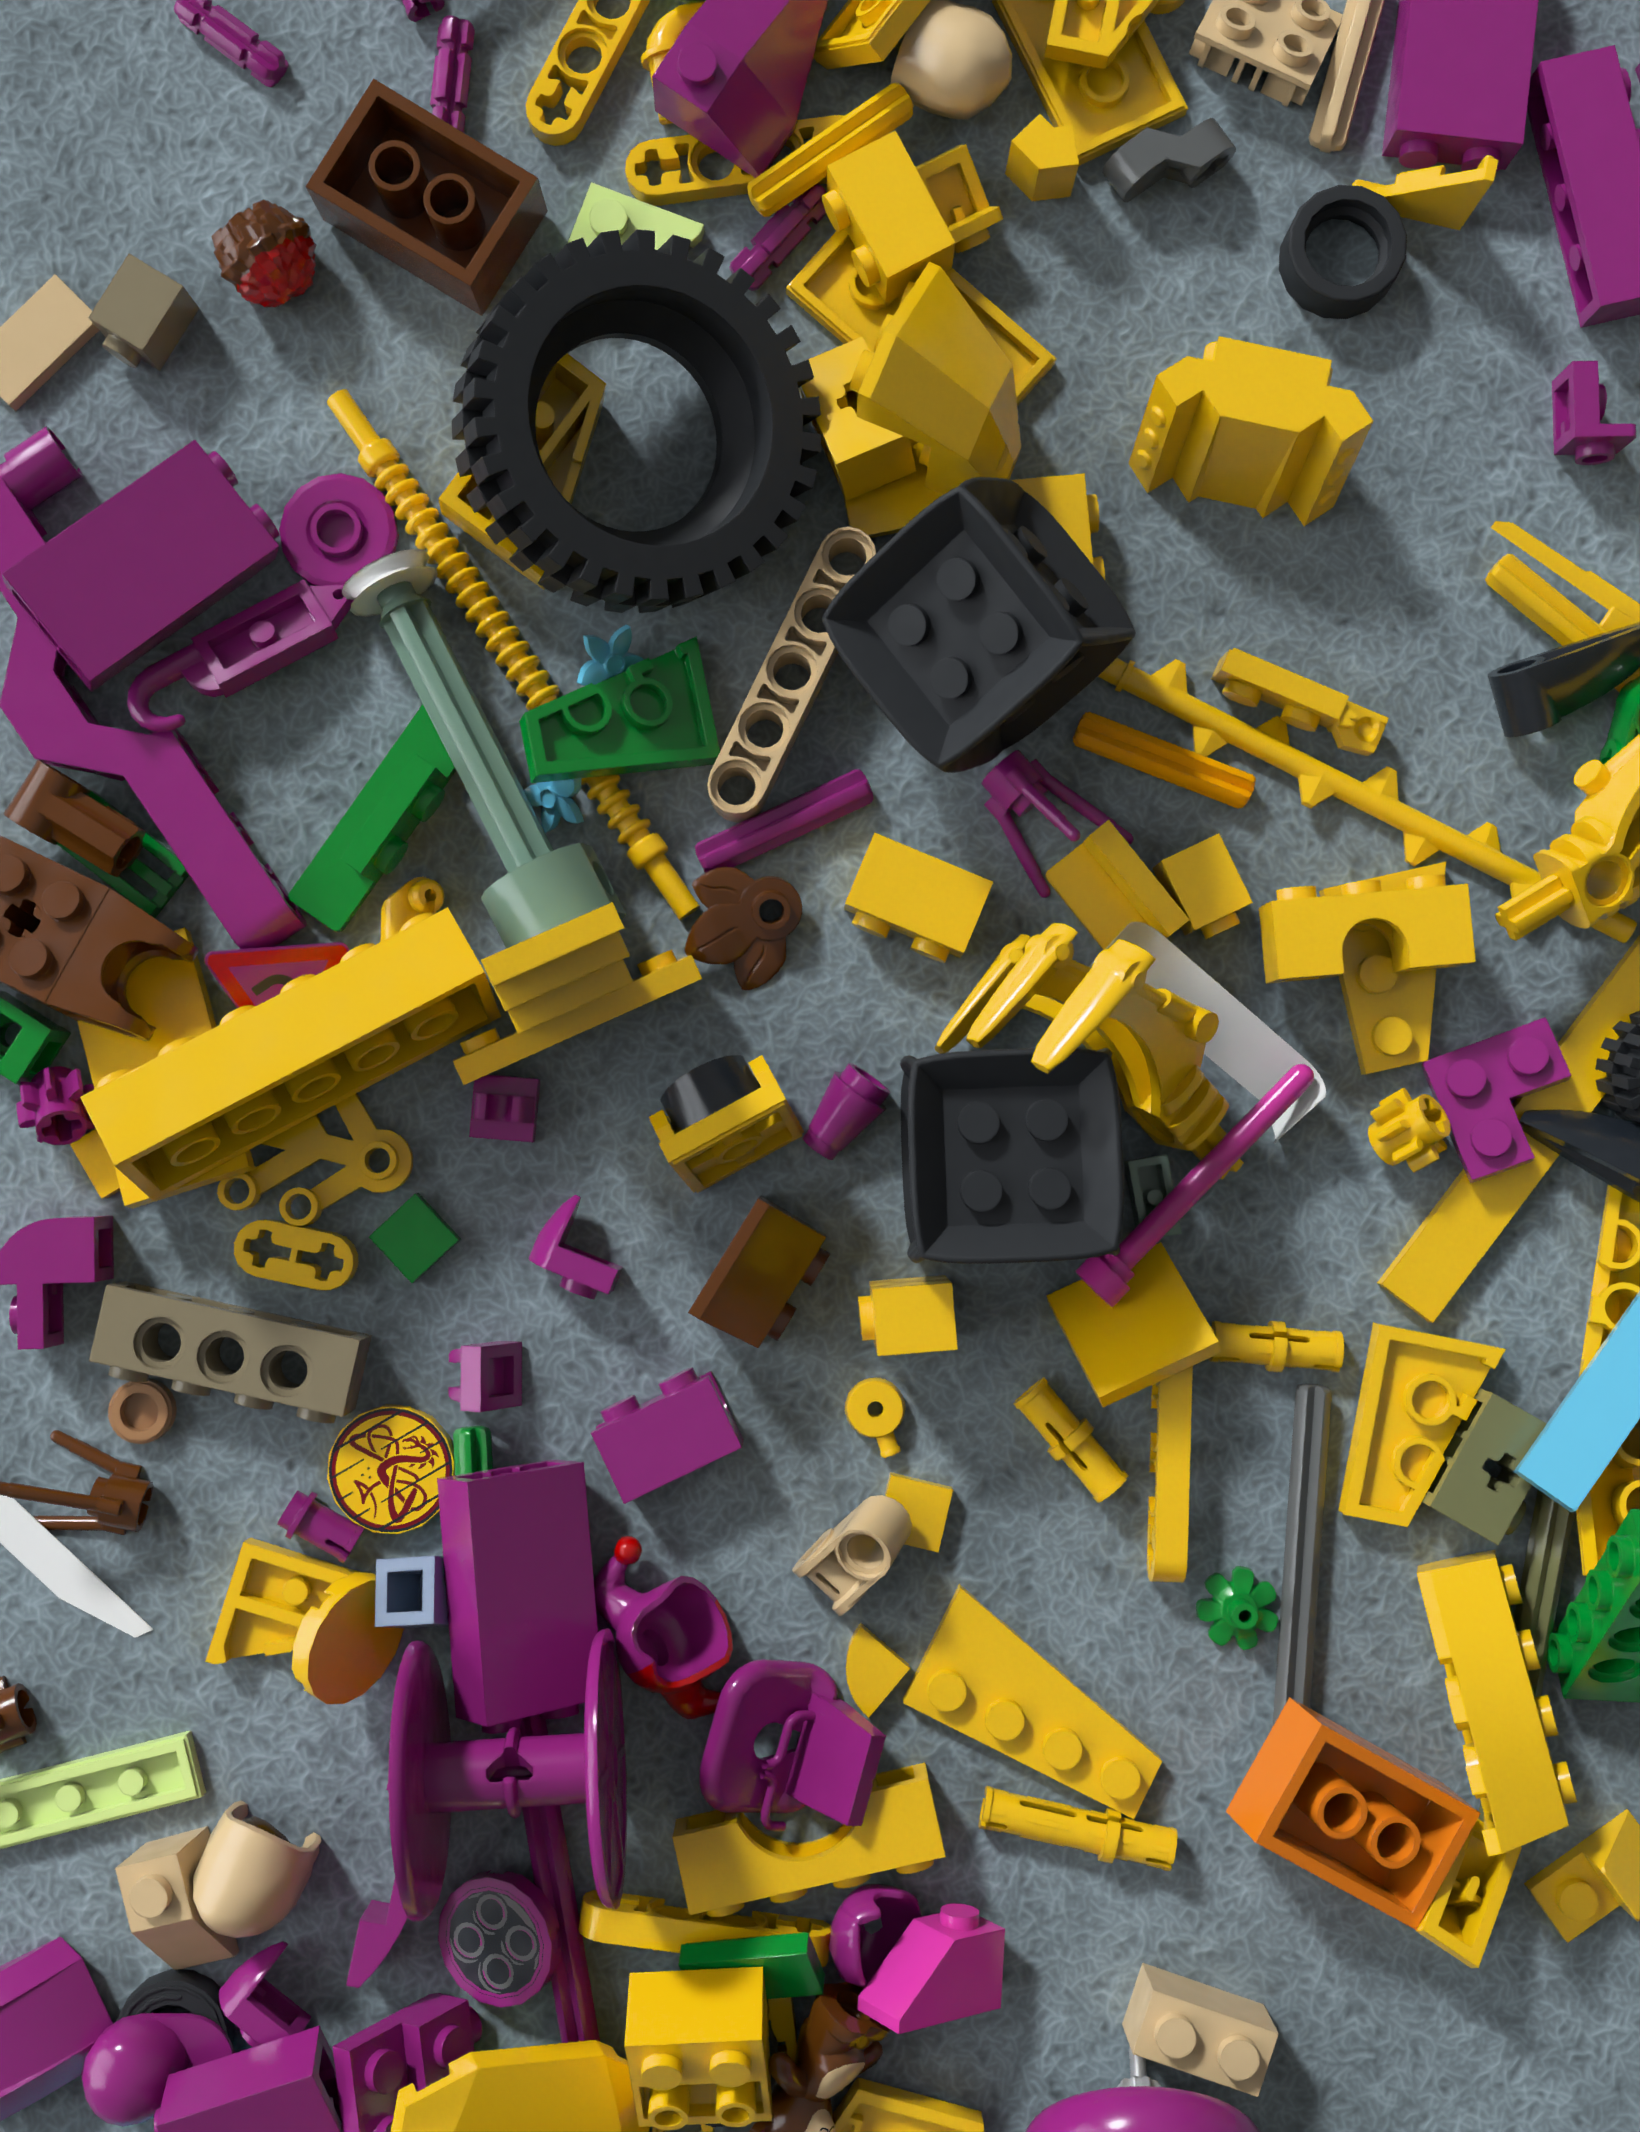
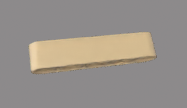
M853 527L837 528L830 532L822 541L710 771L707 786L711 804L716 812L726 820L736 823L743 822L758 815L762 810L838 654L827 632L817 633L805 627L802 619L812 609H827L843 586L854 576H845L833 570L830 562L834 556L843 552L854 553L862 559L865 565L876 554L875 545L871 538L860 529ZM797 664L808 671L810 679L800 689L788 690L777 684L775 675L783 666ZM761 720L774 721L782 729V737L771 747L762 748L755 746L747 737L748 730L754 723ZM734 776L746 777L755 786L754 795L749 801L741 805L728 804L719 794L723 783Z

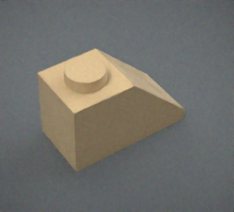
M208 1826L147 1842L115 1868L131 1933L174 1970L235 1957L239 1953L237 1939L217 1934L206 1926L193 1901V1876L210 1837Z

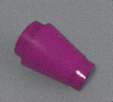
M849 1063L842 1073L835 1071L808 1127L809 1129L802 1138L803 1141L823 1157L834 1160L839 1151H842L886 1110L883 1102L890 1094L889 1089L871 1074L853 1063Z

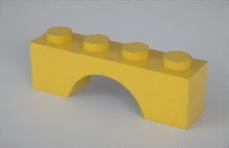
M926 1763L876 1773L875 1778L872 1780L873 1786L862 1826H846L842 1824L831 1834L814 1841L795 1843L773 1838L758 1829L745 1813H725L713 1810L676 1819L672 1838L689 1915L706 1912L709 1917H723L740 1911L745 1906V1902L769 1897L771 1902L784 1903L804 1896L808 1892L807 1888L833 1883V1886L836 1888H851L867 1882L871 1878V1874L896 1868V1871L900 1874H912L928 1869L934 1864V1859L946 1856Z

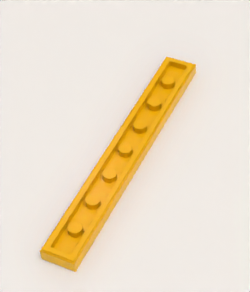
M1640 935L1558 1042V1046L1572 1076L1566 1082L1516 1099L1512 1106L1518 1120L1521 1119L1527 1110H1573L1591 1113L1606 1094L1597 1089L1596 1080L1605 1078L1606 1072L1595 1069L1597 1058L1608 1060L1610 1051L1600 1048L1604 1039L1617 1040L1619 1038L1612 1028L1619 1021L1631 1023L1629 1015L1640 1011ZM1524 1132L1535 1157L1532 1162L1471 1184L1463 1168L1377 1282V1284L1427 1322L1433 1323L1558 1158L1559 1154Z

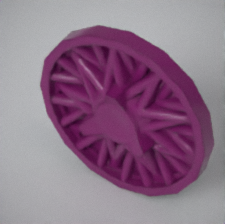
M343 473L318 476L298 488L284 507L279 527L282 552L296 574L313 586L344 585L353 574L367 564L383 556L395 553L399 539L395 513L391 506L385 502L383 493L365 479Z

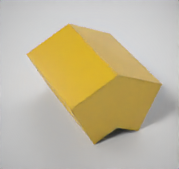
M1039 114L1011 141L1005 175L1031 201L1071 196L1079 166L1074 125L1053 127Z

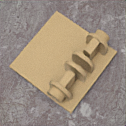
M1213 0L1194 35L1195 39L1189 55L1199 59L1197 66L1201 68L1206 67L1227 77L1235 57L1240 59L1231 82L1236 84L1246 63L1256 66L1257 69L1248 87L1249 90L1254 92L1263 71L1269 73L1260 93L1282 102V105L1288 107L1290 101L1302 106L1340 26L1343 14L1330 9L1324 0Z

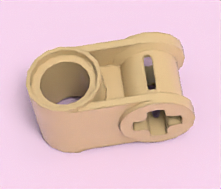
M883 1495L871 1496L863 1500L837 1526L825 1531L798 1560L792 1571L799 1578L807 1576L833 1601L832 1610L841 1616L849 1611L868 1589L888 1572L911 1534L912 1522L910 1515L903 1505L893 1498Z

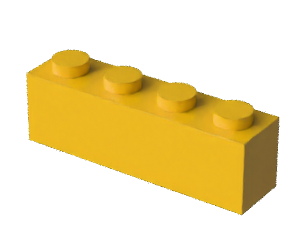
M1495 1550L1418 1565L1417 1577L1440 1665L1445 1666L1448 1677L1445 1678L1451 1712L1457 1730L1462 1731L1465 1744L1462 1746L1472 1795H1475L1476 1799L1480 1798L1484 1812V1830H1482L1488 1856L1504 1854L1569 1826L1565 1804L1577 1803V1798L1567 1762L1553 1763L1546 1737L1558 1736L1559 1732L1549 1696L1535 1697L1528 1671L1538 1670L1541 1667L1531 1630L1517 1631L1511 1605L1521 1604L1523 1601L1513 1565L1499 1566Z

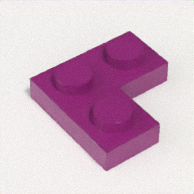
M1546 1017L1422 1062L1421 1065L1434 1099L1442 1106L1449 1119L1451 1127L1449 1135L1470 1184L1534 1160L1535 1157L1511 1101L1566 1082L1572 1076Z

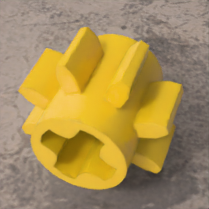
M1401 1088L1379 1102L1380 1106L1370 1112V1115L1376 1122L1368 1127L1369 1141L1376 1154L1388 1165L1396 1166L1406 1160L1409 1168L1414 1173L1440 1159L1439 1153L1447 1149V1144L1443 1139L1449 1136L1451 1131L1449 1119L1442 1106L1428 1094H1422L1412 1100L1408 1091L1405 1088Z

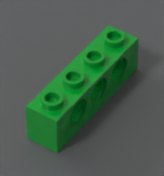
M1630 1509L1616 1534L1609 1537L1602 1557L1595 1568L1589 1570L1586 1583L1575 1601L1569 1603L1566 1615L1556 1632L1551 1633L1549 1636L1548 1665L1553 1673H1558L1563 1699L1640 1703V1509Z

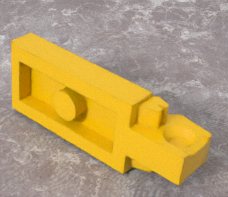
M1237 648L1229 649L1219 659L1211 678L1225 685L1222 694L1228 699L1249 707H1257L1260 700L1283 709L1280 719L1285 723L1310 732H1315L1319 724L1326 727L1328 732L1332 733L1338 749L1365 756L1375 752L1389 719L1386 716L1348 701V695Z

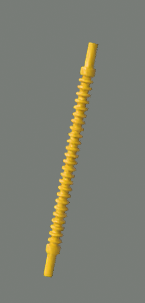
M342 389L332 394L327 400V405L359 450V464L368 477H377L375 487L378 490L388 491L385 496V502L390 506H398L395 516L398 520L408 521L405 526L406 533L418 535L415 546L420 550H428L429 559L427 563L438 565L436 568L437 578L448 579L445 586L446 591L449 594H458L455 604L458 608L468 609L465 616L467 622L478 623L475 633L479 638H488L485 646L488 652H497L499 654L496 659L497 666L508 667L506 679L509 682L517 681L519 683L516 694L520 697L527 696L529 698L526 704L527 710L530 711L557 699L560 692L559 687L547 684L550 674L547 670L539 671L537 669L540 662L539 657L527 655L530 647L527 641H518L519 628L506 624L510 618L508 612L497 611L500 601L496 596H487L490 588L487 582H478L476 580L480 573L478 568L467 567L469 555L466 552L456 551L459 547V541L455 537L448 538L446 536L449 532L447 523H437L439 511L436 508L426 507L429 503V497L426 493H417L419 488L418 480L406 478L409 474V467L403 463L398 464L400 454L392 442L387 438H380L347 389ZM608 775L581 778V785L587 784L590 788L587 792V798L589 800L597 799L600 802V805L597 807L598 814L609 815L610 820L607 822V827L610 830L617 828L621 834L618 836L617 842L629 845L630 849L627 851V856L637 870H646L678 919L682 920L695 912L700 905L665 856L668 852V846L659 833L650 834L648 831L651 825L649 819L641 820L637 814L641 810L640 805H630L627 799L631 793L629 789L620 790L617 784L621 780L620 776Z

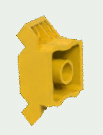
M1219 336L1217 341L1205 346L1203 359L1186 356L1156 375L1128 464L1147 493L1173 478L1188 503L1197 497L1250 507L1256 509L1263 519L1288 502L1303 526H1306L1334 507L1373 424V419L1354 391L1330 386L1333 373L1331 367L1332 360Z

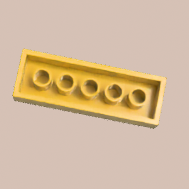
M447 907L436 914L423 913L411 918L400 928L399 933L376 945L366 943L351 949L341 958L339 964L317 975L306 974L291 980L281 989L279 995L257 1006L246 1005L229 1012L221 1019L219 1026L195 1038L183 1037L172 1041L160 1050L157 1058L135 1069H121L108 1074L98 1082L95 1090L80 1098L114 1166L154 1201L500 1018L501 1015L485 971Z

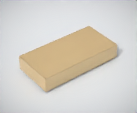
M56 274L0 327V397L15 411L99 331L88 318L92 310Z

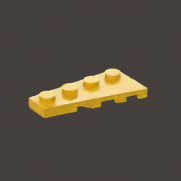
M958 1585L903 1697V1704L1135 1819L1162 1763L1160 1756L1100 1704L1076 1686L1057 1667L1047 1661L1006 1623L989 1611L963 1586Z

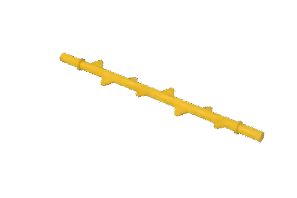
M1116 658L1098 676L1115 685L1117 692L1120 693L1123 689L1192 724L1194 752L1208 757L1229 743L1298 778L1301 804L1305 807L1312 809L1329 797L1334 796L1402 831L1405 862L1410 865L1416 866L1440 850L1509 885L1511 898L1541 881L1538 871L1501 853L1497 827L1493 824L1486 822L1468 835H1465L1400 802L1398 798L1397 771L1393 768L1386 766L1361 782L1290 746L1287 723L1282 721L1280 716H1275L1255 728L1188 694L1186 664L1180 660L1175 659L1150 675L1134 667V661L1130 660L1127 663ZM1617 912L1605 920L1598 919V922L1591 927L1624 944L1634 933L1637 921Z

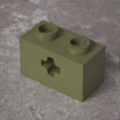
M1479 1388L1474 1397L1478 1401L1467 1421H1461L1443 1454L1445 1461L1422 1503L1499 1546L1504 1535L1512 1534L1520 1525L1526 1511V1502L1523 1500L1532 1486L1514 1473V1470L1547 1423L1498 1395ZM1488 1458L1494 1460L1497 1465L1502 1467L1500 1474L1496 1478L1483 1470V1465Z

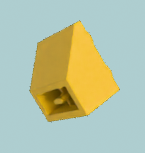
M763 1966L630 1973L624 2047L639 2127H655L660 2130L670 2131L680 2129L685 2125L721 2123L728 2127H743L752 2122L772 2121L771 2074L768 2069L770 2057L768 2006Z

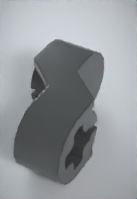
M1214 118L1201 122L1182 136L1147 127L1121 146L1106 162L1102 170L1104 176L1123 202H1129L1162 178L1186 183L1190 188H1195L1223 168L1233 157L1236 147Z

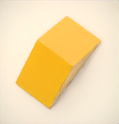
M1477 1819L1416 1932L1470 1968H1479L1522 1849V1847H1518L1504 1854L1488 1856L1482 1834L1484 1822L1480 1819Z

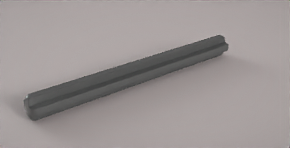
M1298 1384L1295 1391L1273 1726L1289 1697L1310 1708L1332 1400L1331 1390L1324 1385Z

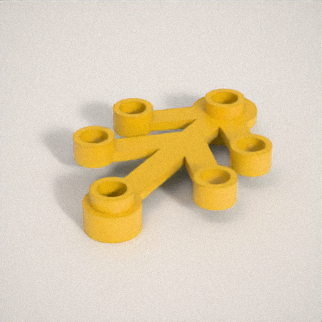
M356 1093L335 1104L353 1141L329 1135L316 1114L263 1142L262 1144L285 1151L257 1166L255 1170L221 1180L218 1184L217 1195L219 1201L226 1208L244 1211L254 1207L262 1194L321 1159L346 1165L312 1189L292 1188L282 1196L279 1203V1211L282 1218L294 1226H308L319 1219L322 1210L361 1187L376 1193H386L399 1188L411 1174L413 1167L412 1150L401 1135L390 1130L377 1129ZM382 1148L389 1154L390 1163L385 1171L376 1173L370 1168L369 1158L372 1152ZM242 1179L249 1186V1195L245 1201L238 1204L231 1198L230 1188L236 1180ZM299 1195H305L311 1202V1211L303 1219L296 1218L291 1211V1204Z

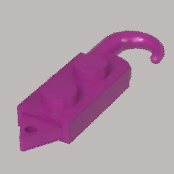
M303 579L191 638L192 644L148 666L135 677L128 690L127 706L131 717L141 727L154 732L172 731L182 727L186 720L181 714L163 717L152 713L149 709V702L154 693L185 678L189 685L202 695L211 697L224 695L227 698L339 639L335 630L351 609L354 600L346 599L343 596L342 590L344 585L308 586Z

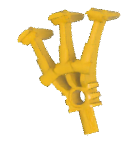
M1640 734L1604 765L1599 760H1590L1583 764L1576 772L1574 784L1587 796L1575 810V823L1571 827V834L1561 835L1551 842L1549 850L1542 849L1533 855L1541 877L1540 882L1498 906L1499 912L1495 914L1496 920L1500 926L1506 928L1508 936L1512 940H1519L1556 916H1559L1571 925L1587 929L1596 924L1598 919L1605 920L1611 917L1619 909H1625L1640 897Z
M1053 923L1043 933L1032 937L1020 934L1011 943L1005 945L943 1030L934 1049L940 1054L948 1053L966 1035L968 1043L973 1047L982 1048L1021 1009L1038 1014L1052 1021V1023L1037 1044L1031 1063L1037 1069L1049 1074L1081 1044L1087 1049L1096 1051L1108 1048L1112 1052L1111 1059L1124 1111L1134 1118L1156 1144L1192 1151L1201 1161L1227 1134L1219 1123L1225 1116L1229 1103L1200 1070L1206 1043L1214 1037L1218 1029L1219 1019L1217 1014L1193 1004L1167 989H1155L1146 984L1147 970L1156 959L1143 948L1125 940L1118 939L1110 948L1102 950L1095 958L1092 968L1073 960L1074 948L1071 941L1078 932L1066 924ZM1239 1158L1220 1179H1224L1229 1171L1237 1172L1244 1162Z

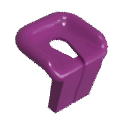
M754 1660L736 1670L727 1680L720 1693L700 1765V1790L707 1803L718 1811L725 1813H761L768 1782L766 1779L760 1778L759 1772L762 1769L763 1760H770L774 1755L762 1758L755 1755L754 1743L758 1733L769 1723L775 1722L784 1725L787 1718L796 1711H814L815 1719L813 1721L801 1720L793 1727V1730L801 1732L797 1748L787 1750L781 1764L770 1770L777 1779V1790L771 1813H794L808 1806L846 1826H862L873 1786L872 1780L877 1772L886 1735L848 1703L838 1698L835 1681L821 1667L800 1661Z

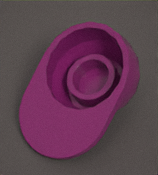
M141 2013L122 2017L100 2034L85 2057L82 2072L85 2098L94 2114L108 2124L124 2127L147 2122L154 2117L155 2111L161 2107L169 2074L234 2054L232 2042L217 2023L197 2014Z

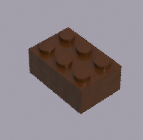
M374 78L305 186L324 221L481 316L485 313L548 212L538 177Z

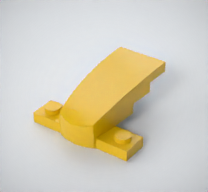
M613 902L481 959L504 1011L509 1013L516 1032L500 1038L496 1028H492L461 1042L460 1045L464 1055L453 1059V1063L463 1085L701 980L702 977L692 955L677 960L672 949L637 964L642 976L632 980L623 960L630 956L619 930L624 929V926Z

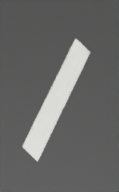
M0 1495V1543L58 1598L135 1638L153 1630L150 1625L14 1498Z

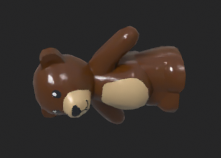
M848 1982L824 1984L823 1995H816L810 2015L804 2019L801 2025L795 2060L793 2061L786 2052H775L769 2057V2072L778 2083L774 2086L773 2093L771 2094L772 2121L756 2122L749 2132H835L830 2098L846 2087L858 2075L877 2064L883 2054L882 2045L879 2041L883 2040L891 2032V2029L858 2010V1996L864 1988Z

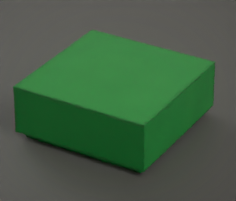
M415 1193L369 1236L373 1243L411 1283H415L461 1240L456 1232L419 1193Z

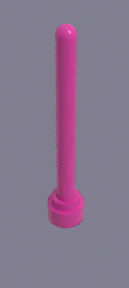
M1305 1064L1294 1065L1120 1243V1253L1118 1255L1106 1254L1087 1258L1076 1269L1077 1275L1113 1308L1130 1290L1127 1283L1135 1276L1131 1269L1311 1086L1314 1080L1312 1069Z

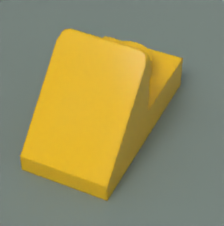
M1628 1809L1624 1810L1524 1883L1567 1943L1618 1906H1621L1637 1922L1640 1921V1825Z

